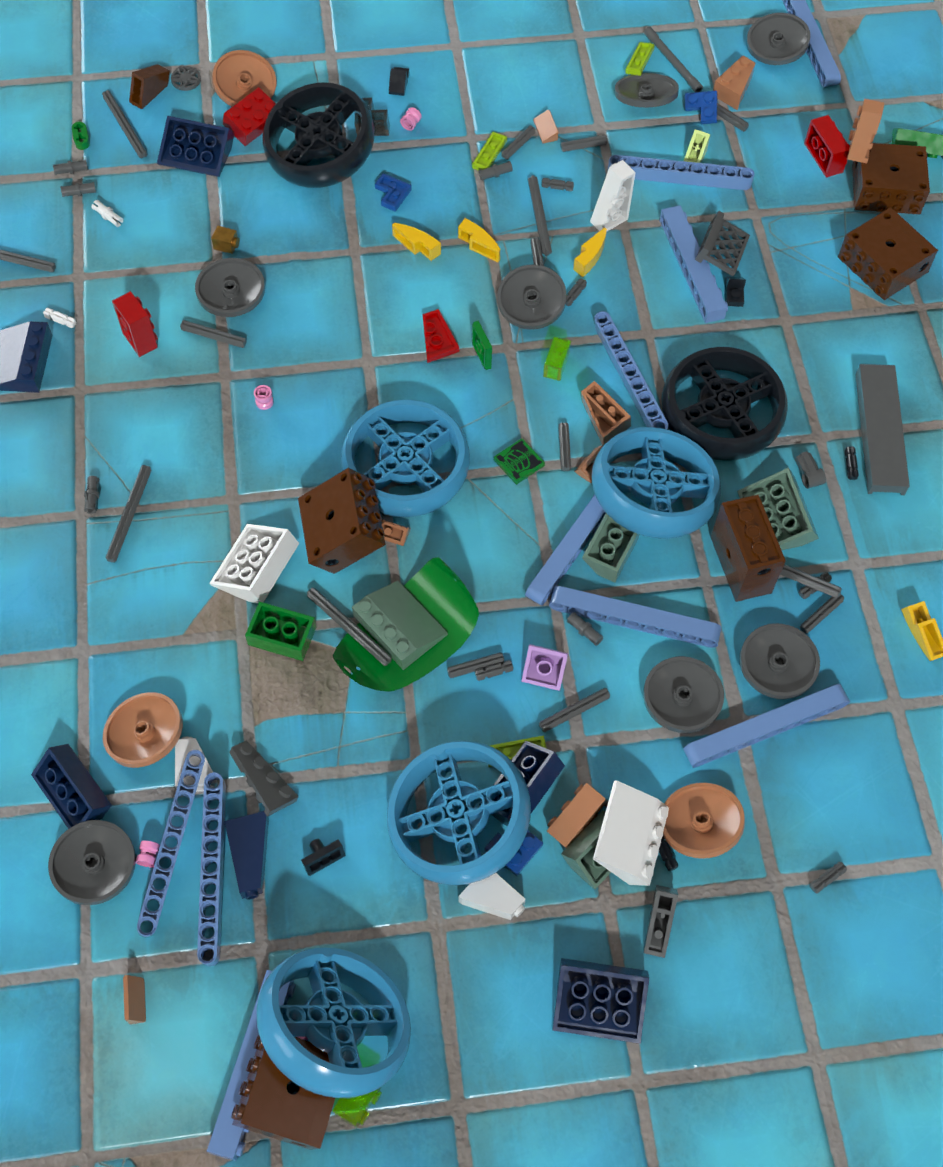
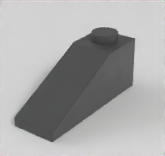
M660 885L655 887L644 947L645 954L663 958L666 956L678 898L677 889Z

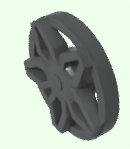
M179 66L172 73L171 82L176 89L188 91L200 84L201 76L195 67Z

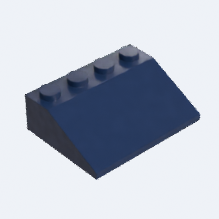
M167 116L157 164L220 177L232 148L234 133L230 128Z
M29 321L0 330V391L40 392L53 336L48 322Z
M561 958L553 1031L641 1044L649 985L648 971Z

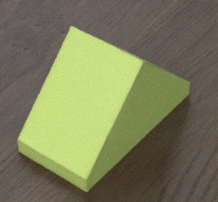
M694 130L684 161L702 162L707 152L710 134Z

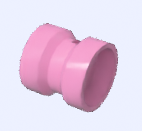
M410 107L406 111V115L401 118L400 123L404 129L412 131L422 116L419 110Z
M267 385L257 386L254 390L256 406L262 410L271 408L273 406V397L270 387Z
M141 841L139 847L141 851L136 857V864L154 868L160 844L152 841Z

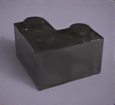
M362 98L373 115L375 136H389L390 122L388 110H374L372 98ZM355 113V128L358 136L361 128V119Z

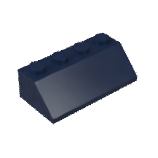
M525 741L511 761L517 766L525 779L532 813L565 765L554 751ZM503 774L500 775L494 785L507 781ZM502 795L496 796L494 801L500 800ZM513 807L491 815L508 826Z
M69 744L49 747L31 774L68 829L81 822L101 820L112 806Z

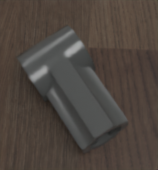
M806 451L796 456L795 461L802 473V482L806 489L826 483V475L823 469L818 468L811 453Z

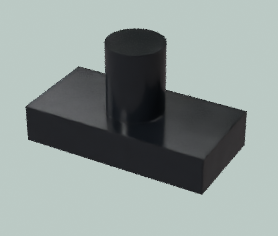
M315 839L309 844L313 853L301 859L306 873L308 876H311L346 855L339 839L325 847L320 839Z

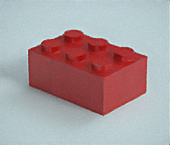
M258 87L224 113L223 125L226 128H230L234 136L246 146L263 133L266 119L276 103Z
M829 115L812 119L804 142L805 146L826 178L843 173L847 164L850 145L847 144L842 133Z
M130 291L112 300L122 334L137 355L141 357L158 348L156 343L158 338L153 331L155 327L150 320L151 314L147 308L144 309L142 307L143 304L138 296L135 297Z

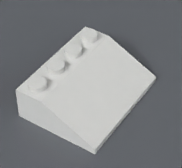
M247 524L209 584L248 602H264L295 552L299 542L288 529Z
M614 781L593 860L629 885L650 886L669 807L651 795L622 782Z

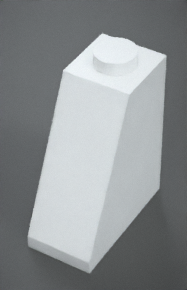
M182 737L175 745L176 789L187 754L192 750H199L203 753L196 738ZM192 756L189 762L191 765L197 766L201 763V760L197 756ZM206 757L196 792L204 791L205 777L213 773ZM187 776L183 779L185 785L191 786L195 783L193 777ZM217 780L212 781L210 784L211 788L219 786Z
M495 873L486 879L469 884L459 895L458 902L462 905L511 920L514 916L519 917L525 910L526 899Z

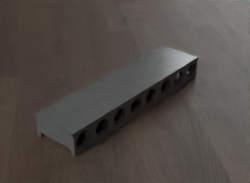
M860 364L856 373V385L868 494H872V492H892L905 495L910 485L895 365Z

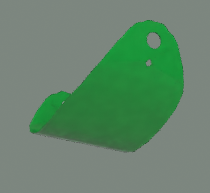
M439 557L429 560L404 587L444 628L448 635L406 669L402 670L393 659L387 666H384L347 633L333 654V659L346 676L362 686L377 691H396L430 673L465 643L476 626L479 609L465 584ZM358 623L357 626L378 644L366 629ZM344 666L347 667V668L352 672V674L349 673V672L344 668Z

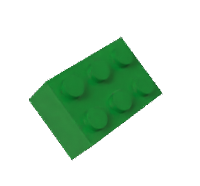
M259 601L245 634L247 644L303 661L317 628L315 617Z

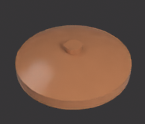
M235 50L224 54L216 62L212 75L215 92L222 101L231 107L258 87L271 99L276 90V75L270 63L259 54L247 50Z
M147 692L132 696L116 707L107 719L103 730L104 747L110 757L122 766L139 768L151 765L164 758L178 742L183 728L182 714L174 701L166 695Z
M712 783L690 784L675 791L664 803L669 807L663 831L664 838L673 849L688 857L712 858L722 855L732 849L743 834L745 827L743 807L738 798L722 786Z

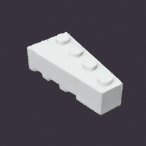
M623 160L609 167L590 222L598 231H601L604 227L609 231L628 220L636 172Z

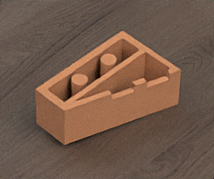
M742 56L715 80L713 91H717L718 99L738 110L752 79L756 63Z
M864 99L863 104L858 106L856 114L858 118L854 119L852 126L854 130L850 131L848 140H851L847 160L867 164L869 152L873 146L872 142L883 114L884 102Z
M595 381L581 391L582 403L603 446L612 437L631 427V416Z
M588 783L585 785L581 784L574 792L576 796L571 802L568 800L562 806L561 810L563 812L558 818L554 816L547 825L549 827L547 832L565 848L597 816L602 807H607L608 800Z

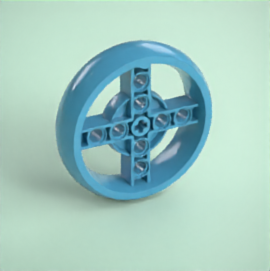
M395 400L370 409L352 425L343 443L341 453L342 471L348 467L357 471L355 456L359 446L368 436L380 447L378 464L363 475L374 480L376 496L379 502V512L389 516L416 517L431 513L446 505L463 486L470 465L469 446L457 422L440 408L416 400ZM411 422L426 425L428 428L420 434L411 432L396 433L389 425ZM450 441L456 453V464L447 479L443 480L431 468L433 452ZM391 482L400 484L415 483L423 493L394 495L380 490Z
M639 427L626 430L605 443L593 463L592 485L600 506L616 523L639 535L658 539H670L691 534L710 520L719 505L721 481L713 460L697 443L679 433L655 427ZM639 453L642 455V460L638 461L634 467L610 465L612 461L625 455ZM664 458L676 462L689 472H681L674 464ZM622 492L633 493L638 500L647 504L649 508L635 503ZM679 497L704 499V503L694 509L672 512L671 504L675 503Z
M472 741L443 743L426 750L413 759L397 778L387 807L388 833L399 858L417 875L444 885L471 884L486 879L501 870L511 861L521 847L531 818V802L528 787L517 766L497 749ZM477 761L486 763L499 770L507 781L481 790L477 786L461 780L457 762ZM436 771L440 788L431 797L428 809L406 816L414 793L422 782ZM452 771L449 777H445L448 772ZM457 790L455 795L450 796L452 791ZM502 795L500 800L494 801L496 796ZM482 802L480 807L474 808L476 803ZM513 807L511 818L504 834L488 852L481 855L477 836L486 827L489 815ZM442 815L441 820L435 822L436 818ZM423 822L422 826L416 829L417 824ZM463 828H467L464 834H460ZM436 834L445 841L455 843L460 865L442 866L428 862L415 852L410 842ZM469 847H472L471 852L465 854V850Z
M314 948L298 952L274 968L266 978L258 998L257 1027L265 1051L275 1066L287 1078L310 1092L333 1098H352L368 1094L385 1085L399 1071L405 1060L411 1036L410 1017L406 1003L393 981L375 964L357 954L336 948ZM299 978H309L313 995L306 1001L305 1005H279V991L283 985ZM340 983L354 989L371 1005H362L357 998L342 990ZM387 1036L388 1054L385 1060L376 1065L362 1068L357 1046L363 1041L364 1037ZM294 1037H307L315 1047L327 1052L329 1062L310 1053Z

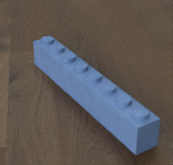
M681 206L662 209L659 221L704 322L709 323L725 319L728 304L723 300L722 291L717 287L716 278L710 271L709 263L704 259L701 263L695 260L700 247L697 237L693 234L692 225L687 221L686 212H683Z
M266 971L262 986L272 971ZM294 980L281 987L279 991V1005H287L289 997H293L296 984H293ZM258 998L207 1152L233 1161H237V1157L242 1156L245 1148L243 1139L245 1133L250 1132V1130L232 1125L234 1119L231 1118L235 1104L239 1105L241 1099L239 1090L242 1082L247 1080L249 1074L246 1071L250 1058H254L257 1050L254 1049V1044L259 1035L257 1027Z

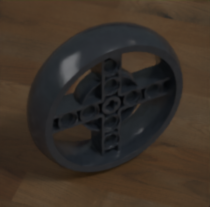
M325 82L308 84L285 95L272 108L263 129L264 153L271 167L288 182L307 188L335 185L352 176L367 160L375 139L373 115L365 101L345 86ZM329 105L324 112H314L307 116L302 114L309 109ZM353 112L361 119V128L354 143L344 138L342 131L343 123ZM286 128L295 133L296 145L282 159L277 153V146L281 133ZM331 154L337 157L324 164L307 166L313 158H324Z
M712 347L692 353L673 368L662 390V412L668 422L669 430L691 439L703 448L711 459L739 460L761 452L780 434L787 417V395L778 374L758 356L737 348ZM715 370L735 372L750 380L739 383L733 379L720 378ZM692 377L701 390L698 395V403L679 410L675 397L676 390L684 380ZM768 396L772 405L773 416L771 422L759 431L748 417L751 403ZM709 423L718 428H728L735 438L713 436L701 431L698 427Z

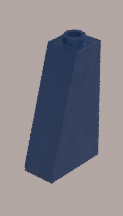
M264 811L224 821L239 893L242 899H255L259 894L263 893L269 825L268 817Z

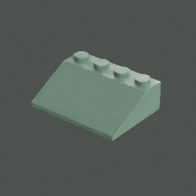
M789 468L737 491L740 499L759 494L781 550L800 547L819 539L795 476Z
M399 581L366 595L352 606L354 618L402 670L406 669L448 635L444 628Z

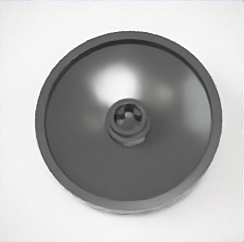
M772 13L761 17L753 23L747 35V47L751 55L758 61L769 65H785L798 60L805 54L810 44L808 25L801 18L789 13Z
M642 73L641 76L629 75L620 79L615 85V96L620 102L643 108L669 104L678 97L679 85L674 79L656 73Z
M225 258L209 264L200 272L195 283V292L200 305L209 313L221 317H236L250 312L261 302L265 294V282L261 271L253 263L239 258Z
M534 264L520 266L509 272L501 281L497 293L498 306L503 317L516 327L529 330L544 328L555 322L563 313L567 300L566 287L561 277L548 267Z
M767 624L757 628L746 638L740 652V667L748 683L761 694L776 699H790L802 695L813 685L819 674L820 657L813 641L801 630L786 624Z
M678 656L661 661L650 671L645 681L643 698L649 714L658 724L674 732L694 733L707 728L717 719L724 703V689L716 672L707 664L695 658Z
M102 820L81 822L65 831L54 844L48 862L51 882L65 899L80 905L104 903L122 892L130 882L136 864L135 849L128 835L117 825Z

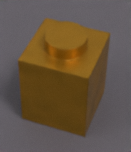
M221 226L216 227L211 237L214 250L233 254L240 242L236 230Z

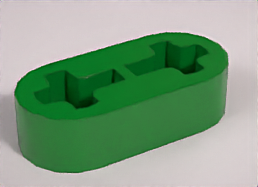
M75 122L72 125L75 146L79 150H85L90 146L87 127L83 122Z

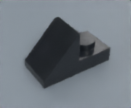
M394 67V69H391L389 94L405 95L410 74L409 68Z
M740 277L725 278L726 302L728 306L743 307L746 279Z

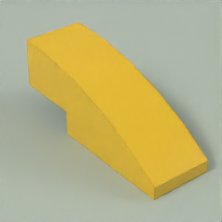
M464 218L458 226V238L468 242L470 250L499 262L500 248L495 240L483 228Z
M392 224L393 236L414 255L421 252L430 261L441 255V243L431 235L408 225Z
M605 227L581 245V253L574 259L573 270L582 277L591 271L602 254L607 233Z
M925 601L902 608V613L911 633L929 661L943 657V638L935 618L931 619Z

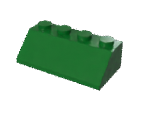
M893 128L892 144L925 146L928 154L927 157L937 158L938 155L943 156V135Z

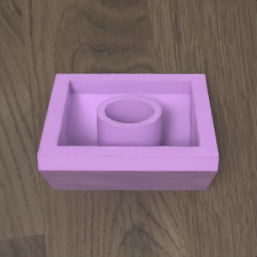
M529 644L521 682L560 691L568 653Z

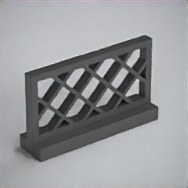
M718 211L710 222L695 260L701 263L704 259L734 276L750 235L724 220V213ZM721 254H724L726 259H723Z

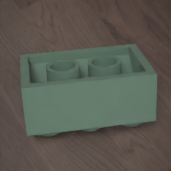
M606 513L582 559L597 575L616 583L639 538V534L622 527Z
M604 810L561 853L570 868L593 889H596L611 873L593 860L606 812Z

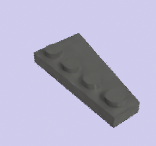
M247 740L231 748L229 753L239 770L245 773L247 777L246 782L249 787L254 788L256 792L255 797L259 803L264 805V812L267 817L297 801L299 796Z

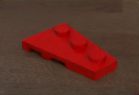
M439 309L423 314L427 363L459 352L460 348Z

